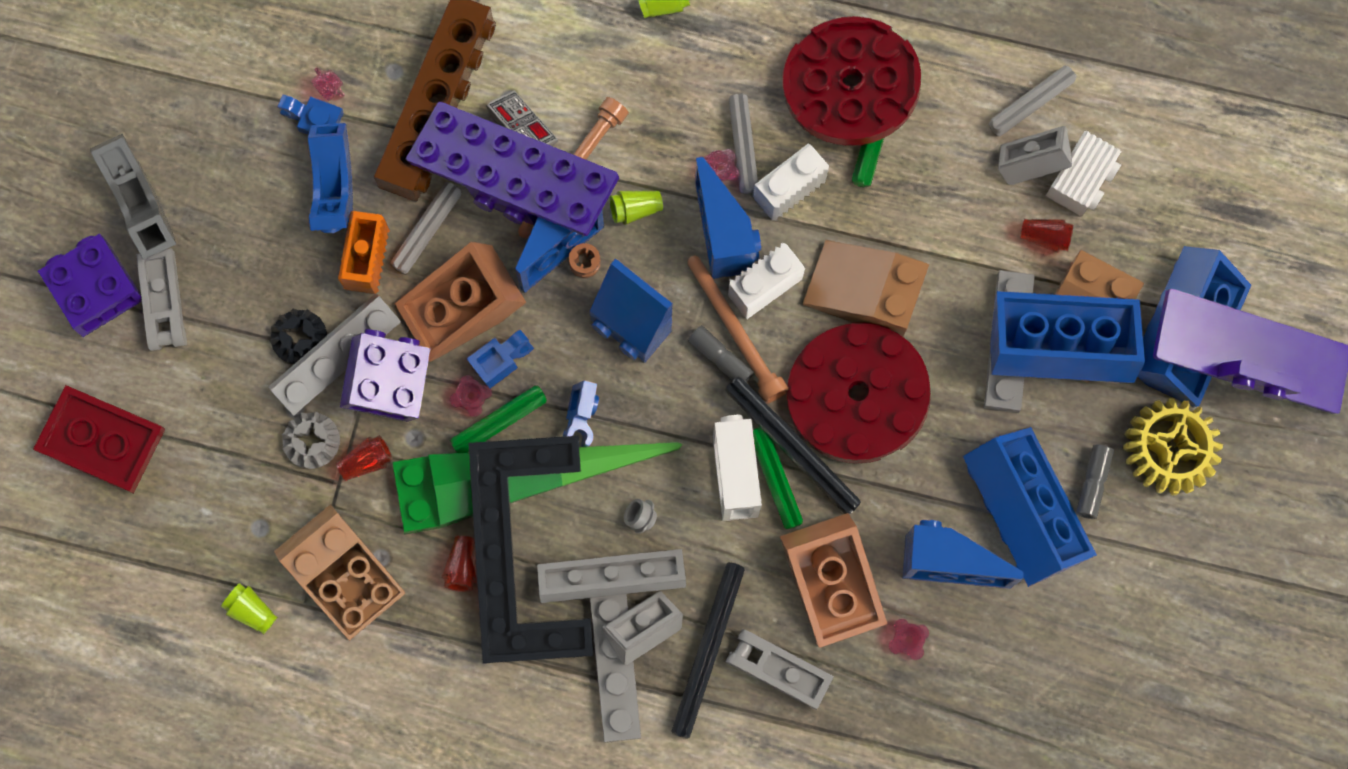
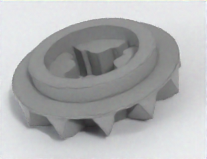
M318 412L301 413L294 420L288 422V426L282 434L283 450L289 460L295 465L306 469L319 468L329 463L335 457L340 446V434L337 426L329 417ZM313 428L315 436L325 441V443H313L308 451L305 442L297 437L308 436Z

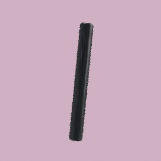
M736 377L725 388L726 393L844 514L848 513L850 515L859 507L860 499L741 377Z
M731 562L726 564L671 730L672 734L677 737L689 739L745 571V568L739 564Z

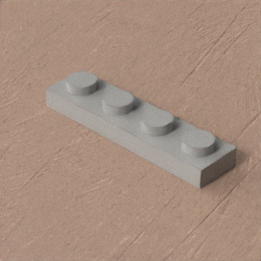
M999 270L996 292L1033 293L1035 275ZM989 350L983 409L1019 413L1022 407L1024 377L991 375V354Z
M375 293L268 388L294 416L346 370L351 340L354 336L364 333V330L367 329L381 331L387 335L401 321L381 297Z
M682 549L537 564L541 603L686 587Z
M627 594L592 597L590 601L604 742L641 739L634 662L625 666L602 630L603 626L628 611Z

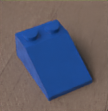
M704 157L696 158L695 186L711 277L717 279L741 275L742 271L747 272V267L752 268L753 263L760 259L761 240L759 230H752L749 216Z
M603 209L587 236L578 234L540 217L537 218L515 268L520 289L524 293L567 259L572 248L586 243L604 228Z
M614 259L590 309V318L593 321L591 326L604 338L607 339L609 336H612L620 343L619 349L630 359L635 360L638 357L646 363L672 332L673 303L617 259Z
M921 520L920 525H914L905 536L902 579L1011 589L1024 579L1023 571L954 529L942 527V522Z

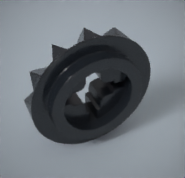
M292 308L290 312L279 315L274 326H271L270 343L279 358L287 363L295 364L327 336V329L321 318L310 310ZM303 326V332L309 339H300L294 346L292 337L286 331L297 332L299 327Z

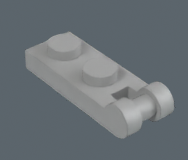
M172 248L165 249L144 260L141 254H136L149 350H161L162 346L174 344L175 347L187 345L175 252ZM170 321L171 330L160 332L158 323Z
M742 629L737 637L739 643L734 653L730 652L725 662L817 710L834 676L761 637ZM752 648L762 652L757 664L747 660Z

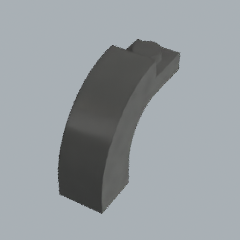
M123 133L90 148L94 160L118 202L126 222V229L143 260L176 245L171 226L156 193Z

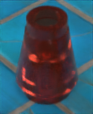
M1024 219L1020 239L1027 240V242L1059 253L1060 250L1068 252L1074 224L1066 223V219Z
M380 435L374 438L369 436L344 456L342 460L336 462V466L343 479L348 481L352 478L354 479L387 468V463L391 462L393 457L386 442Z
M469 536L454 537V543L441 576L445 580L444 587L446 589L457 592H470L473 590V585L477 583L474 538Z

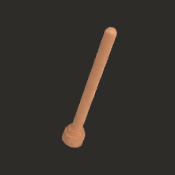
M606 97L599 107L600 113L597 115L599 120L573 155L587 160L609 128L622 124L629 114L628 110L617 100ZM523 222L518 229L519 235L522 238H528L534 225Z
M691 256L688 259V266L758 378L759 382L757 385L760 388L758 390L760 397L766 404L781 398L789 390L782 377H777L775 373L769 371L702 260L698 256Z

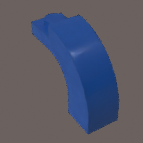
M346 123L311 125L308 144L313 173V202L309 214L311 231L321 230L323 233H334L348 227L350 212L353 211V188Z

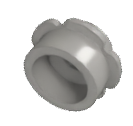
M633 500L625 510V524L630 526V529L637 534L651 529L657 519V513L653 510L654 503L651 500Z

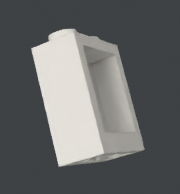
M742 415L724 416L721 418V422L714 424L713 431L722 521L758 518L762 504L751 419L743 420Z

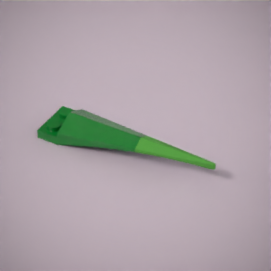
M676 442L580 447L581 472L508 477L510 504L605 472L679 450L683 444ZM469 453L430 454L426 457L392 462L404 535L440 529L473 517Z

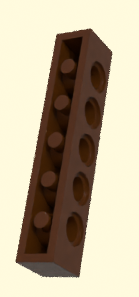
M472 0L449 1L374 175L379 189L415 202L418 201L421 192H427L432 180V174L417 166L406 165L404 160L420 134L417 133L418 128L426 124L437 103L430 102L434 95H445L446 98L442 102L456 108L460 100H466L471 87V82L468 81L473 70L477 71L482 63L484 54L481 51L485 40L490 41L495 32L496 21L493 20L491 7ZM463 34L472 36L467 42L461 43L456 41L457 37ZM449 64H456L459 66V68L452 73H447L443 71V69Z

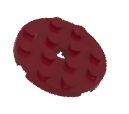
M850 16L836 18L812 28L811 33L799 44L796 43L791 49L783 70L784 97L793 118L811 135L838 145H864L889 136L899 129L911 116L920 96L921 67L917 54L908 40L905 41L901 36L892 31L890 25L866 17ZM856 75L860 77L861 82L854 86V89H850V86L842 82L846 76Z
M852 323L834 327L813 339L795 360L787 385L789 388L787 390L788 407L801 436L819 453L845 463L861 464L876 462L899 449L902 450L916 437L924 425L931 401L928 371L922 357L914 346L891 329L868 323ZM864 384L869 390L868 396L861 401L851 399L849 397V390L855 385Z

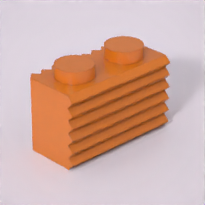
M358 211L350 212L338 276L340 283H342L341 285H343L342 287H344L343 289L371 294L379 292L377 287L380 283L378 280L381 279L380 273L383 271L381 266L384 265L382 260L385 258L383 253L386 252L385 246L388 245L386 240L389 238L387 233L390 232L382 215Z

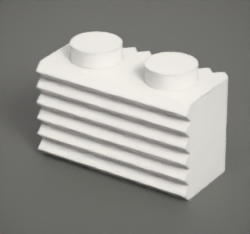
M1084 131L1071 153L1072 167L1059 172L1046 197L1081 217L1087 208L1094 211L1104 195V192L1099 190L1104 180L1111 183L1121 164L1116 162L1121 153L1120 149L1102 141L1101 138L1090 134L1089 131Z
M808 143L758 181L754 187L753 198L771 220L777 221L778 216H783V212L788 213V208H793L794 204L799 203V200H804V196H809L810 192L815 191V188H820L821 183L825 184L829 165L812 145Z
M781 243L780 248L775 247V252L770 251L769 256L764 255L763 260H758V264L753 263L752 268L747 267V272L742 271L741 276L736 275L735 280H730L728 296L743 316L748 319L800 282L805 268L788 245Z

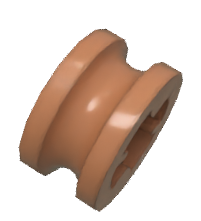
M582 243L572 248L569 254V265L571 271L576 276L589 278L598 272L601 261L599 252L594 246ZM586 253V257L589 254L592 255L590 267L584 268L583 264L580 267L576 265L579 262L578 256L580 254Z

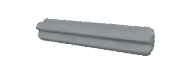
M1067 65L1061 67L994 116L989 122L990 129L997 136L1005 134L1072 85L1077 78L1075 72Z
M734 94L729 98L739 190L742 194L754 193V187L758 182L748 97L746 94Z
M450 182L444 183L391 260L392 267L403 274H407L454 207L461 196V190L456 185Z

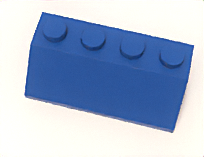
M1183 247L1143 337L1145 363L1137 377L1147 386L1181 402L1189 401L1192 407L1200 406L1212 377L1153 358V351L1165 292L1168 289H1176L1238 310L1242 309L1252 285L1220 250Z
M997 291L990 340L991 375L1134 383L1145 363L1140 300Z
M1031 427L995 437L963 456L967 464L968 473L976 482L984 498V505L992 514L1000 530L1002 541L1008 546L1016 562V567L1024 572V579L1028 587L1097 556Z

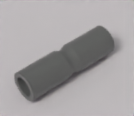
M702 325L689 337L688 342L709 361L714 362L717 368L731 381L736 377H741L747 383L753 376L754 372L736 355L726 350L725 346Z
M1093 445L1086 471V481L1083 483L1076 509L1077 515L1088 519H1097L1104 493V483L1108 477L1114 449L1104 445Z

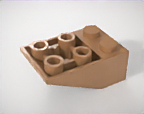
M331 504L274 551L281 564L349 641L405 594V591Z

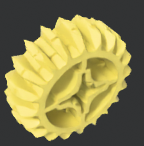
M1175 399L1166 401L1165 406L1160 400L1155 401L1152 404V409L1147 406L1140 410L1141 417L1135 416L1130 421L1134 428H1129L1125 431V436L1132 441L1124 444L1123 450L1133 452L1134 454L1126 459V464L1132 465L1136 463L1138 468L1133 472V476L1138 477L1144 474L1147 478L1144 480L1143 485L1149 487L1153 482H1156V492L1160 494L1166 490L1167 486L1170 494L1173 496L1179 494L1181 488L1186 494L1194 490V485L1201 488L1206 484L1205 477L1211 478L1216 473L1212 465L1221 463L1222 458L1213 453L1223 448L1222 443L1213 441V438L1220 434V430H1209L1208 425L1213 422V417H1207L1202 420L1199 417L1202 413V407H1197L1191 412L1189 411V401H1183L1179 407H1177ZM1160 421L1174 422L1168 433H1149V429L1154 423ZM1187 429L1193 434L1197 444L1190 441L1187 436ZM1172 439L1177 444L1175 447L1179 449L1175 454L1169 450L1170 447H1167V443ZM1148 449L1157 454L1159 465L1152 460ZM1191 459L1197 461L1195 467L1190 472L1172 473V469L1177 465L1178 460L1187 462Z

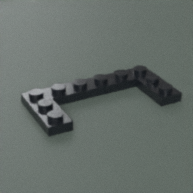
M579 436L469 443L483 664L593 656L591 618L518 623L508 478L581 472Z

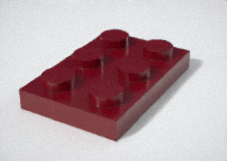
M65 385L33 450L134 494L164 434L165 428Z

